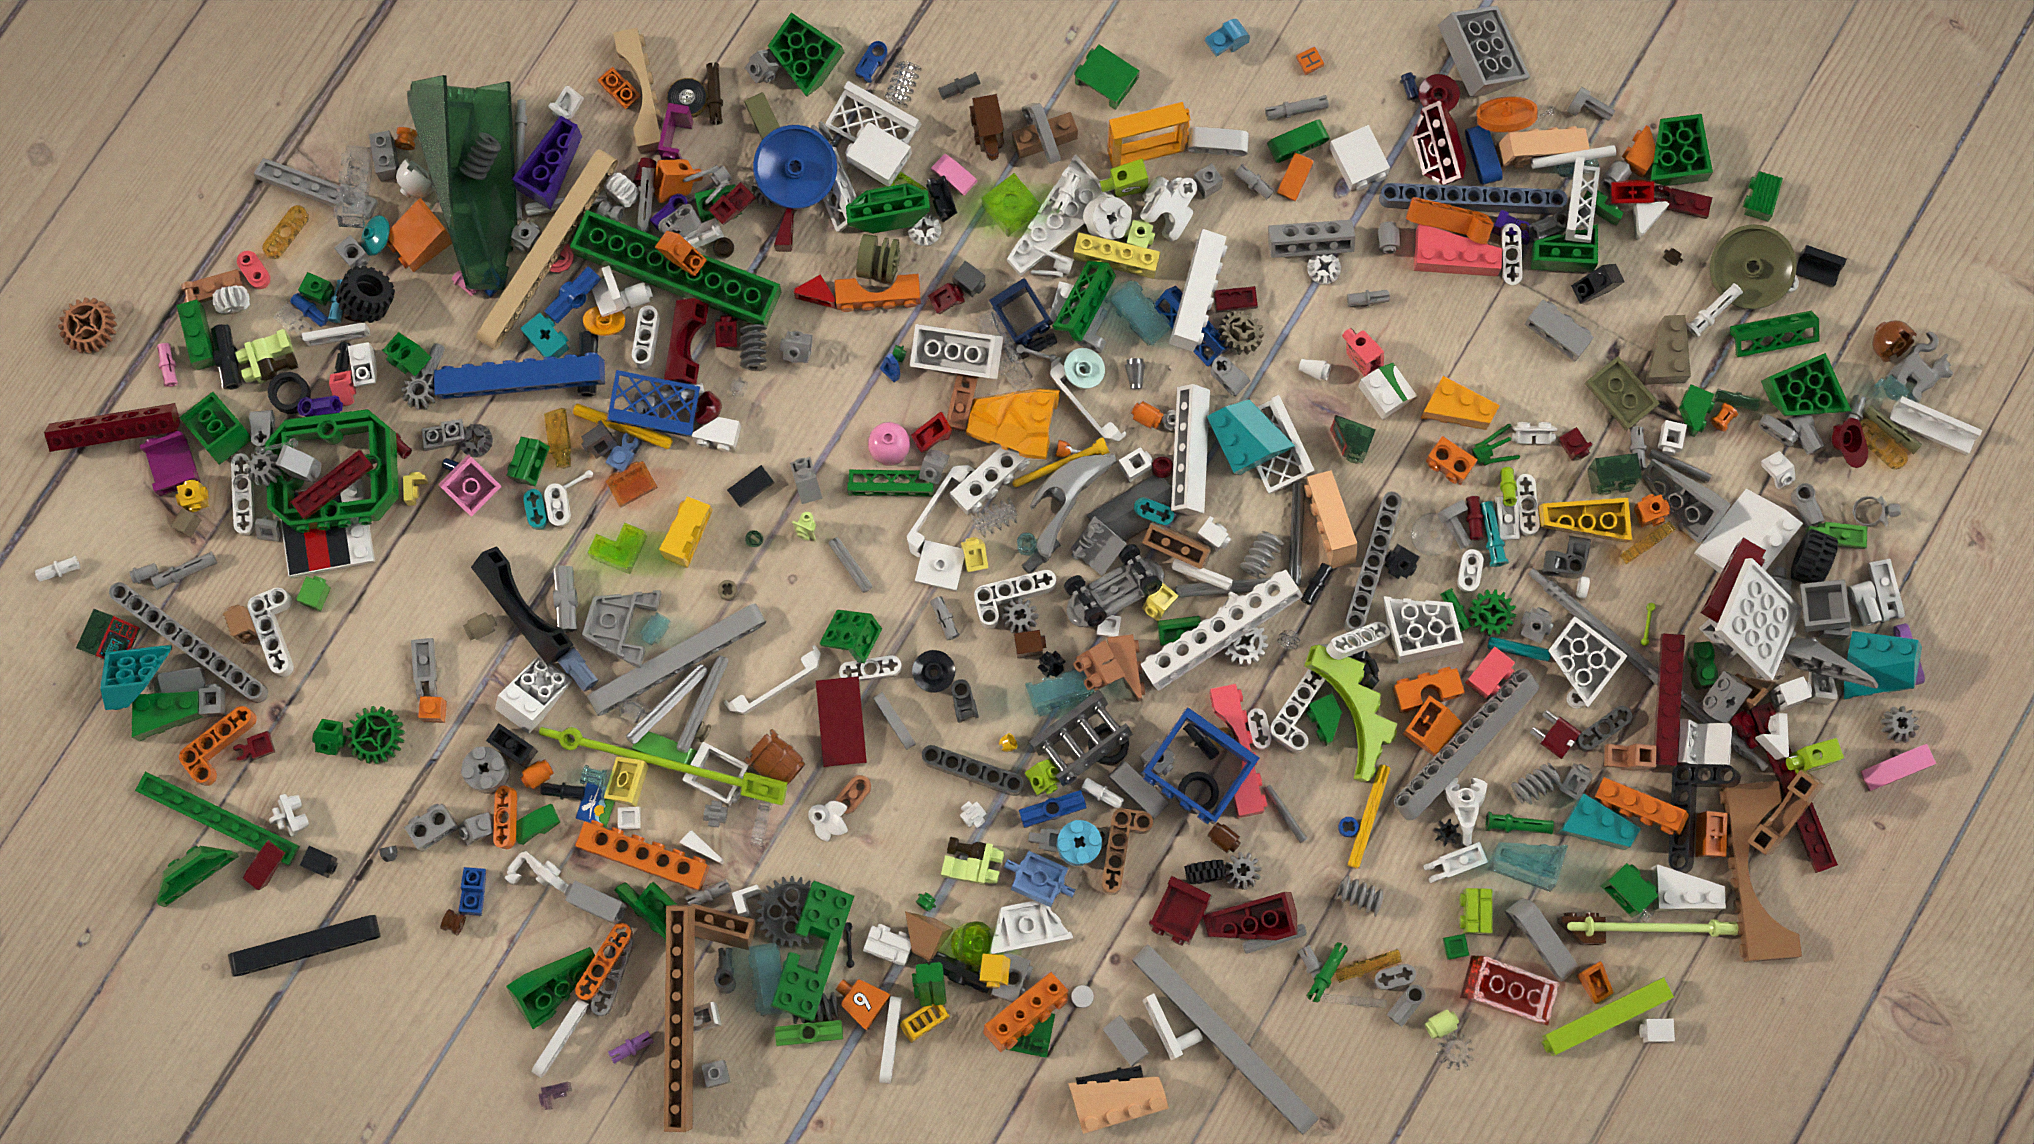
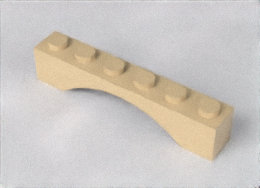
M638 28L614 32V40L620 60L630 67L641 83L642 106L639 117L633 127L639 153L658 150L662 129L659 126V122H662L660 109L656 110L655 108L658 98L656 91L651 89V84H654L652 72L647 70V65H650L648 53L643 52V47L646 46L644 34H639Z

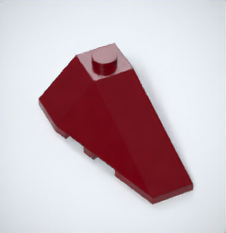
M1281 892L1203 916L1208 937L1277 941L1298 935L1297 910L1292 892Z

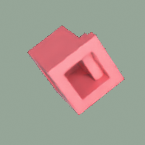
M351 370L330 374L329 386L332 395L338 396L343 406H349L354 403L353 396L356 394V387L351 382Z

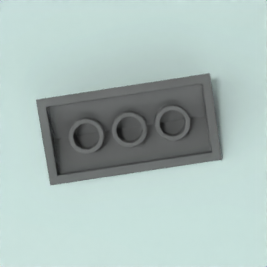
M1153 475L1087 514V517L1091 521L1095 516L1125 542L1149 528L1150 523L1153 522L1136 514L1134 510L1136 500L1145 497L1171 508L1172 487L1165 478ZM1147 502L1145 505L1141 504L1140 506L1143 511L1151 512L1152 508L1147 506ZM1157 510L1156 512L1162 518L1168 516L1165 511L1160 512Z

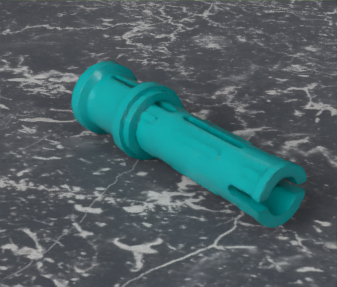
M1493 501L1483 502L1480 504L1488 538L1486 549L1490 553V567L1504 566L1509 563V560L1504 552L1505 542L1500 538Z

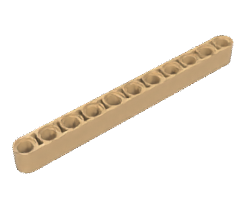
M601 149L594 153L481 325L476 335L477 340L493 350H496L502 344L551 269L552 264L555 263L581 223L586 210L591 208L604 188L606 180L615 171L618 159Z

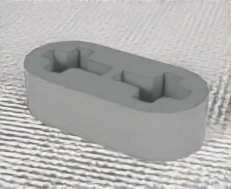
M1765 414L1758 423V426L1763 431L1784 445L1793 446L1798 438L1795 431L1770 415Z
M1409 964L1387 968L1377 972L1374 977V984L1380 990L1404 986L1414 981L1416 971ZM1403 968L1411 972L1408 980L1404 977L1397 979L1396 975L1402 973ZM1381 974H1384L1385 977L1393 976L1394 979L1388 981L1387 986L1378 981L1382 977Z

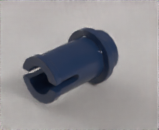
M1412 72L1403 74L1400 83L1404 86L1407 100L1419 98L1415 82L1416 76Z

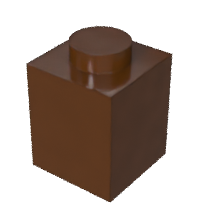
M1040 630L1014 633L1017 659L1043 655V648L1047 647L1045 635L1041 636Z

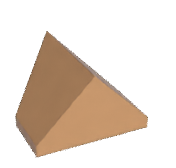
M1737 673L1735 676L1753 689L1741 707L1746 712L1749 711L1771 690L1776 682L1744 677Z
M905 911L911 952L931 961L950 936L953 928L935 918Z

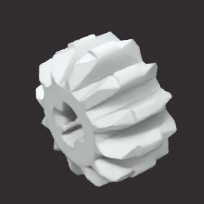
M614 173L606 180L607 182L604 184L605 191L619 205L627 208L638 200L637 198L640 196L638 188L625 175Z
M243 286L222 287L212 294L213 305L216 311L221 314L240 312L247 309L250 305L249 293H247V289Z

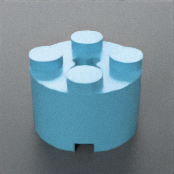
M1074 820L1066 824L1057 838V850L1060 857L1072 866H1084L1091 863L1099 854L1102 845V837L1098 829L1093 824L1084 820ZM1081 838L1083 840L1082 844L1085 847L1080 846L1079 848H1076V843L1073 840H1079Z

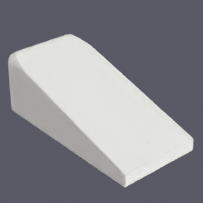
M1503 496L1495 497L1496 519L1502 540L1520 539L1519 496H1516L1517 502L1514 506H1505L1503 504Z
M689 831L679 842L681 845L721 865L724 863V860L693 831Z

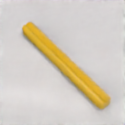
M581 404L574 406L573 414L575 416L595 423L601 420L608 428L624 434L627 433L630 436L665 449H670L673 440L671 437L649 429L607 422V414Z
M1380 764L1348 861V866L1355 869L1360 867L1391 770L1386 765Z

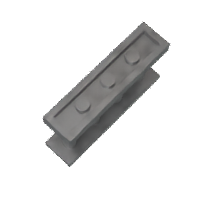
M1100 690L1089 696L1029 741L1039 756L1042 753H1046L1059 769L1060 773L1056 777L1063 787L1073 783L1077 776L1117 746L1126 743L1130 736L1133 735L1126 723L1119 727L1106 711L1105 706L1108 705V702ZM1095 714H1098L1113 732L1103 741L1087 722ZM1077 727H1081L1095 744V747L1087 753L1083 752L1070 735ZM1060 740H1064L1078 758L1068 767L1053 749V745Z

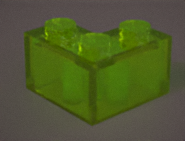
M624 522L616 542L596 534L587 553L595 561L631 574L647 535L644 530Z

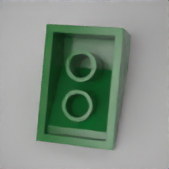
M211 392L179 417L219 465L251 441V435L214 392Z

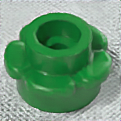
M895 345L892 352L897 362L903 363L907 353V351L903 350L904 345L902 347Z
M926 892L924 895L918 894L919 898L916 900V903L927 912H930L932 908H936L934 897Z

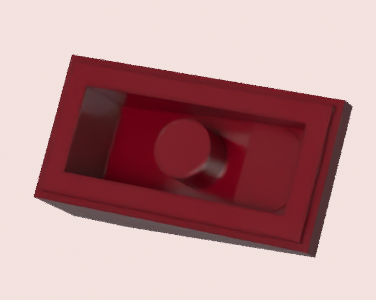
M786 209L774 243L777 252L792 251L793 209Z
M268 840L246 870L243 879L257 890L266 887L283 859L285 852Z

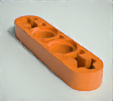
M618 923L612 928L575 988V993L580 999L586 1001L595 997L633 936V931L627 924ZM625 927V932L628 935L626 938L621 937L618 941L622 944L621 947L610 942L612 938L616 941L619 937L617 930H623ZM608 946H613L616 949V954L613 958H606L604 955V950ZM601 965L604 968V973L601 977L593 976L592 969L594 966ZM588 976L598 982L597 985L594 983L590 985V994L582 996L583 991L581 987H586L590 982L586 980Z

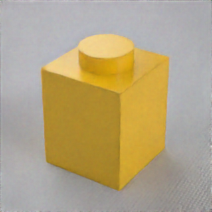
M983 954L980 981L987 984L986 987L999 989L1000 985L1008 986L1011 959L1004 955Z

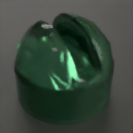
M752 530L746 534L745 541L748 546L756 548L763 543V535L759 531ZM754 535L755 537H757L760 540L759 543H757L753 538H751V536Z

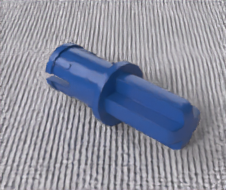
M300 293L292 296L290 303L302 311L304 317H309L320 327L327 324L328 317L316 308L315 303H310Z

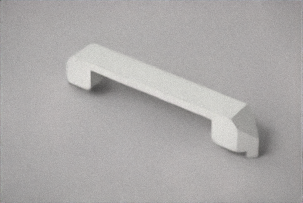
M1058 357L1051 363V381L1100 438L1103 437L1105 442L1120 441L1124 438L1126 432L1124 431L1121 434L1112 422L1107 423L1102 428L1062 383L1067 378L1064 366L1060 362L1062 358Z
M968 465L954 466L907 535L910 553L916 557L921 556L918 552L924 545L925 539L918 531L951 481L953 480L960 484L975 469Z
M816 645L812 646L813 651L801 657V661L806 669L750 704L744 695L738 696L729 703L725 700L724 704L731 712L746 715L818 670L821 653Z

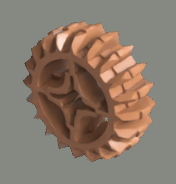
M84 297L83 303L76 299V305L69 303L70 309L68 311L63 310L65 317H59V320L63 322L58 325V328L62 330L59 334L64 338L63 342L69 345L72 350L77 349L79 353L86 351L88 354H91L92 349L99 352V346L101 345L107 348L105 342L107 340L112 341L110 334H116V331L113 329L117 326V323L114 321L116 316L114 313H111L112 309L106 306L103 301L98 302L96 298H92L90 301V299ZM102 316V326H101V329H99V328H98V324H99V322H100V319H99V318ZM76 322V323H77V328H76V330H75L76 333H75V335H74V333H73V327H74V323ZM82 323L91 325L93 328L84 326Z

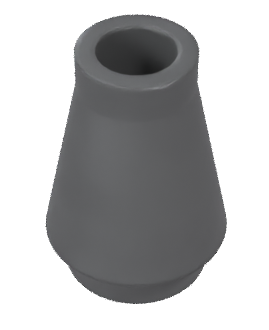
M1142 358L1127 359L1125 369L1130 389H1143L1142 384L1146 364L1143 363Z

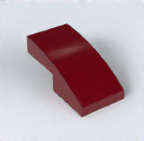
M740 182L727 196L723 195L709 211L724 225L742 212L756 197Z

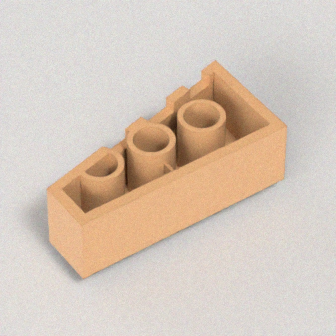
M1576 126L1566 129L1553 127L1540 131L1538 128L1523 132H1520V130L1508 132L1495 146L1502 171H1505L1506 166L1512 165L1515 166V169L1524 168V165L1531 163L1532 158L1590 149L1586 128H1577Z
M1332 470L1308 476L1304 491L1306 497H1310L1311 512L1313 516H1316L1317 529L1322 536L1323 546L1330 566L1337 568L1356 563L1357 541Z
M1159 1076L1131 1078L1129 1081H1119L1116 1079L1106 1083H1097L1096 1081H1089L1087 1084L1079 1085L1077 1083H1068L1083 1134L1169 1109Z

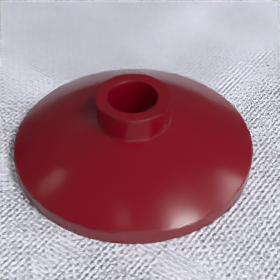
M1434 74L1427 77L1421 83L1418 91L1419 100L1423 107L1441 100L1448 112L1456 107L1460 98V90L1457 83L1451 77L1444 74ZM1439 94L1442 98L1436 99L1435 95Z

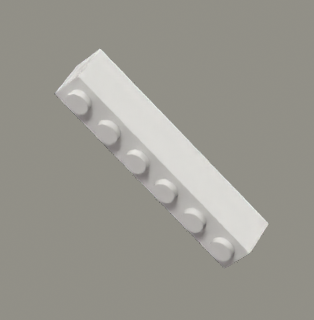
M1202 229L1196 242L1169 344L1192 352L1197 345H1201L1204 333H1201L1202 327H1206L1209 318L1206 312L1210 310L1214 299L1211 297V293L1215 292L1218 285V280H1215L1216 274H1220L1223 266L1220 259L1221 257L1224 258L1227 251V245H1224L1226 236Z
M1195 384L1177 387L1171 511L1187 516L1203 514L1205 508L1209 422L1207 416L1209 415L1210 390Z

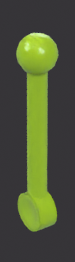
M1648 603L1646 606L1648 614L1644 638L1641 640L1643 646L1649 645L1648 635L1652 611L1655 609L1654 603Z

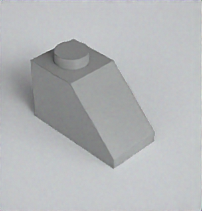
M283 445L276 465L291 477L314 483L321 473V463L312 456Z

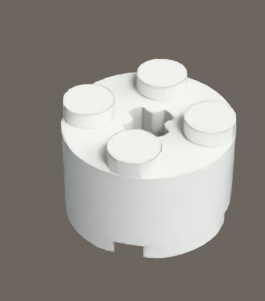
M1100 196L1087 204L1083 220L1088 232L1093 236L1105 239L1122 238L1130 227L1132 210L1119 198Z

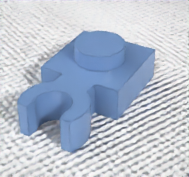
M627 433L622 436L621 447L615 446L605 462L606 465L623 473H626L635 457L631 450L635 449L639 444L637 438L632 443H627L629 438Z

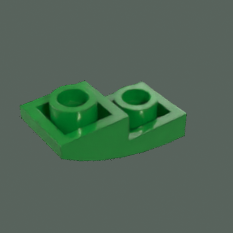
M1588 190L1583 197L1585 201L1592 197ZM1597 190L1595 213L1617 226L1624 212L1620 211L1617 206L1604 204L1607 196Z
M553 804L543 806L516 821V840L518 844L524 845L537 834H546L560 823Z

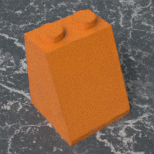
M421 198L390 228L388 242L386 243L393 253L396 251L401 257L398 260L404 268L410 267L413 272L452 244L445 227Z

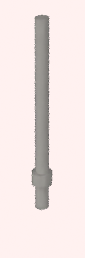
M523 99L517 100V115H515V125L517 126L515 174L524 164L527 116L525 115L526 100ZM515 187L514 220H522L523 194L517 191Z

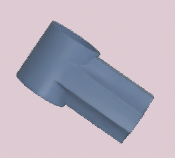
M574 647L557 660L566 673L573 677L577 685L584 692L590 690L599 681Z

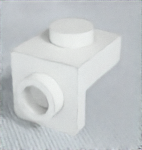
M565 86L556 102L550 103L548 107L553 110L552 114L557 118L563 116L566 119H572L583 102L584 97L570 86Z
M1780 451L1761 461L1762 467L1774 478L1777 489L1789 485L1795 480L1794 465Z

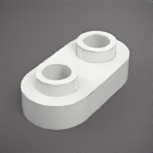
M551 484L545 489L544 493L548 518L552 524L564 526L571 518L567 491L560 484ZM559 491L560 496L559 498L555 499L553 494L554 492ZM563 512L564 516L559 520L557 514Z
M1474 549L1468 550L1463 554L1457 580L1458 587L1467 593L1475 591L1479 586L1484 561L1482 554ZM1468 559H1474L1475 564L1470 565L1468 563ZM1470 579L1472 584L1466 585L1464 580Z

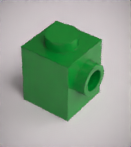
M307 272L298 291L303 297L326 306L327 302L334 296L335 288L330 281Z

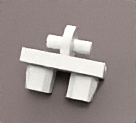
M286 794L280 795L278 804L282 813L280 814L278 807L272 809L274 816L269 819L270 824H277L279 830L285 828L283 822L285 821L290 837L296 836L298 831L309 825L305 814L294 817L292 810L302 807L299 795L289 797Z

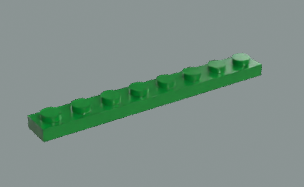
M146 771L135 789L136 792L258 851L269 840L285 852L281 862L289 866L300 848L299 845Z

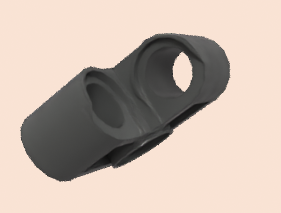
M1569 535L1566 554L1558 551L1545 552L1542 573L1548 576H1560L1571 579L1579 578L1586 568L1591 539ZM1570 564H1578L1580 571H1573L1570 568Z

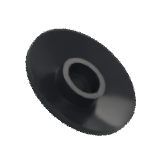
M926 651L919 655L913 664V679L917 686L926 692L937 693L944 691L952 684L955 678L954 662L942 651ZM936 669L938 675L931 676L930 671Z

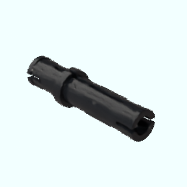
M1141 1065L1124 1069L1118 1067L1114 1071L1075 1078L1077 1085L1087 1084L1089 1081H1096L1097 1083H1106L1116 1079L1119 1081H1129L1131 1078H1143Z

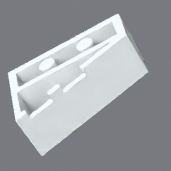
M1661 865L1652 867V884L1656 887L1657 890L1655 892L1659 895L1653 900L1654 911H1721L1726 909L1725 886Z

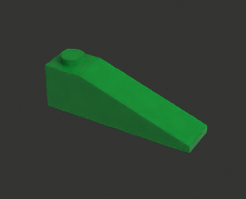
M591 947L525 973L506 986L514 1003L532 1029L552 1018L557 1012L555 1009L564 1000L567 1001L571 997L570 993L575 989L595 957ZM599 965L593 967L592 973Z

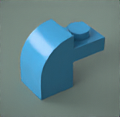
M1231 19L1223 23L1220 29L1205 37L1206 44L1216 57L1228 49L1233 53L1249 43L1250 35L1238 19Z

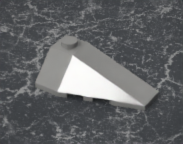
M1655 459L1651 460L1642 475L1656 496L1661 494L1663 500H1667L1670 507L1669 514H1673L1679 523L1680 529L1698 543L1702 542L1721 521L1731 505L1715 492Z
M1797 637L1786 647L1784 655L1796 669L1876 689L1878 687L1877 682L1871 675L1823 646L1812 637H1806L1805 639Z

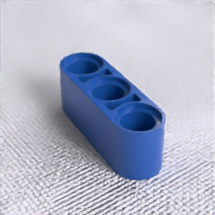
M1480 126L1465 129L1467 145L1480 184L1484 185L1502 180V169L1490 131Z

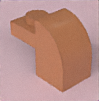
M1607 744L1605 745L1604 767L1621 768V770L1631 771L1655 768L1656 746L1633 744L1630 746Z

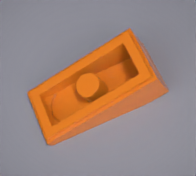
M1295 153L1277 194L1296 202L1314 161Z

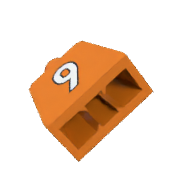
M843 979L835 989L845 997L840 1005L866 1031L891 997L889 993L860 979L856 981L854 986Z

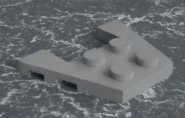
M653 590L652 593L634 592L633 595L623 596L621 594L594 596L582 637L636 668H640L645 648L624 643L635 607L657 611L662 596L661 590Z

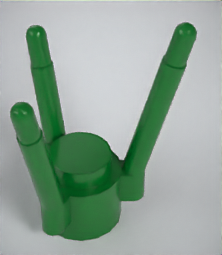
M1511 424L1502 427L1472 448L1473 456L1478 459L1477 464L1483 463L1486 466L1491 463L1520 459V455L1490 459L1493 456L1492 449L1511 441L1512 438H1505L1492 445L1488 443L1509 429Z

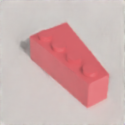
M1418 224L1415 234L1414 271L1498 276L1502 264V248L1476 243L1460 235Z

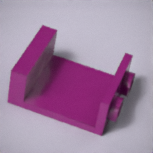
M668 103L658 146L661 160L682 159L680 150L671 148L676 127L692 129L694 121L689 106Z
M181 431L167 433L166 436L159 439L151 438L146 440L144 444L139 445L140 449L146 453L155 481L152 484L153 490L160 497L178 491L177 486L183 485L185 481L196 480L201 483L187 438Z

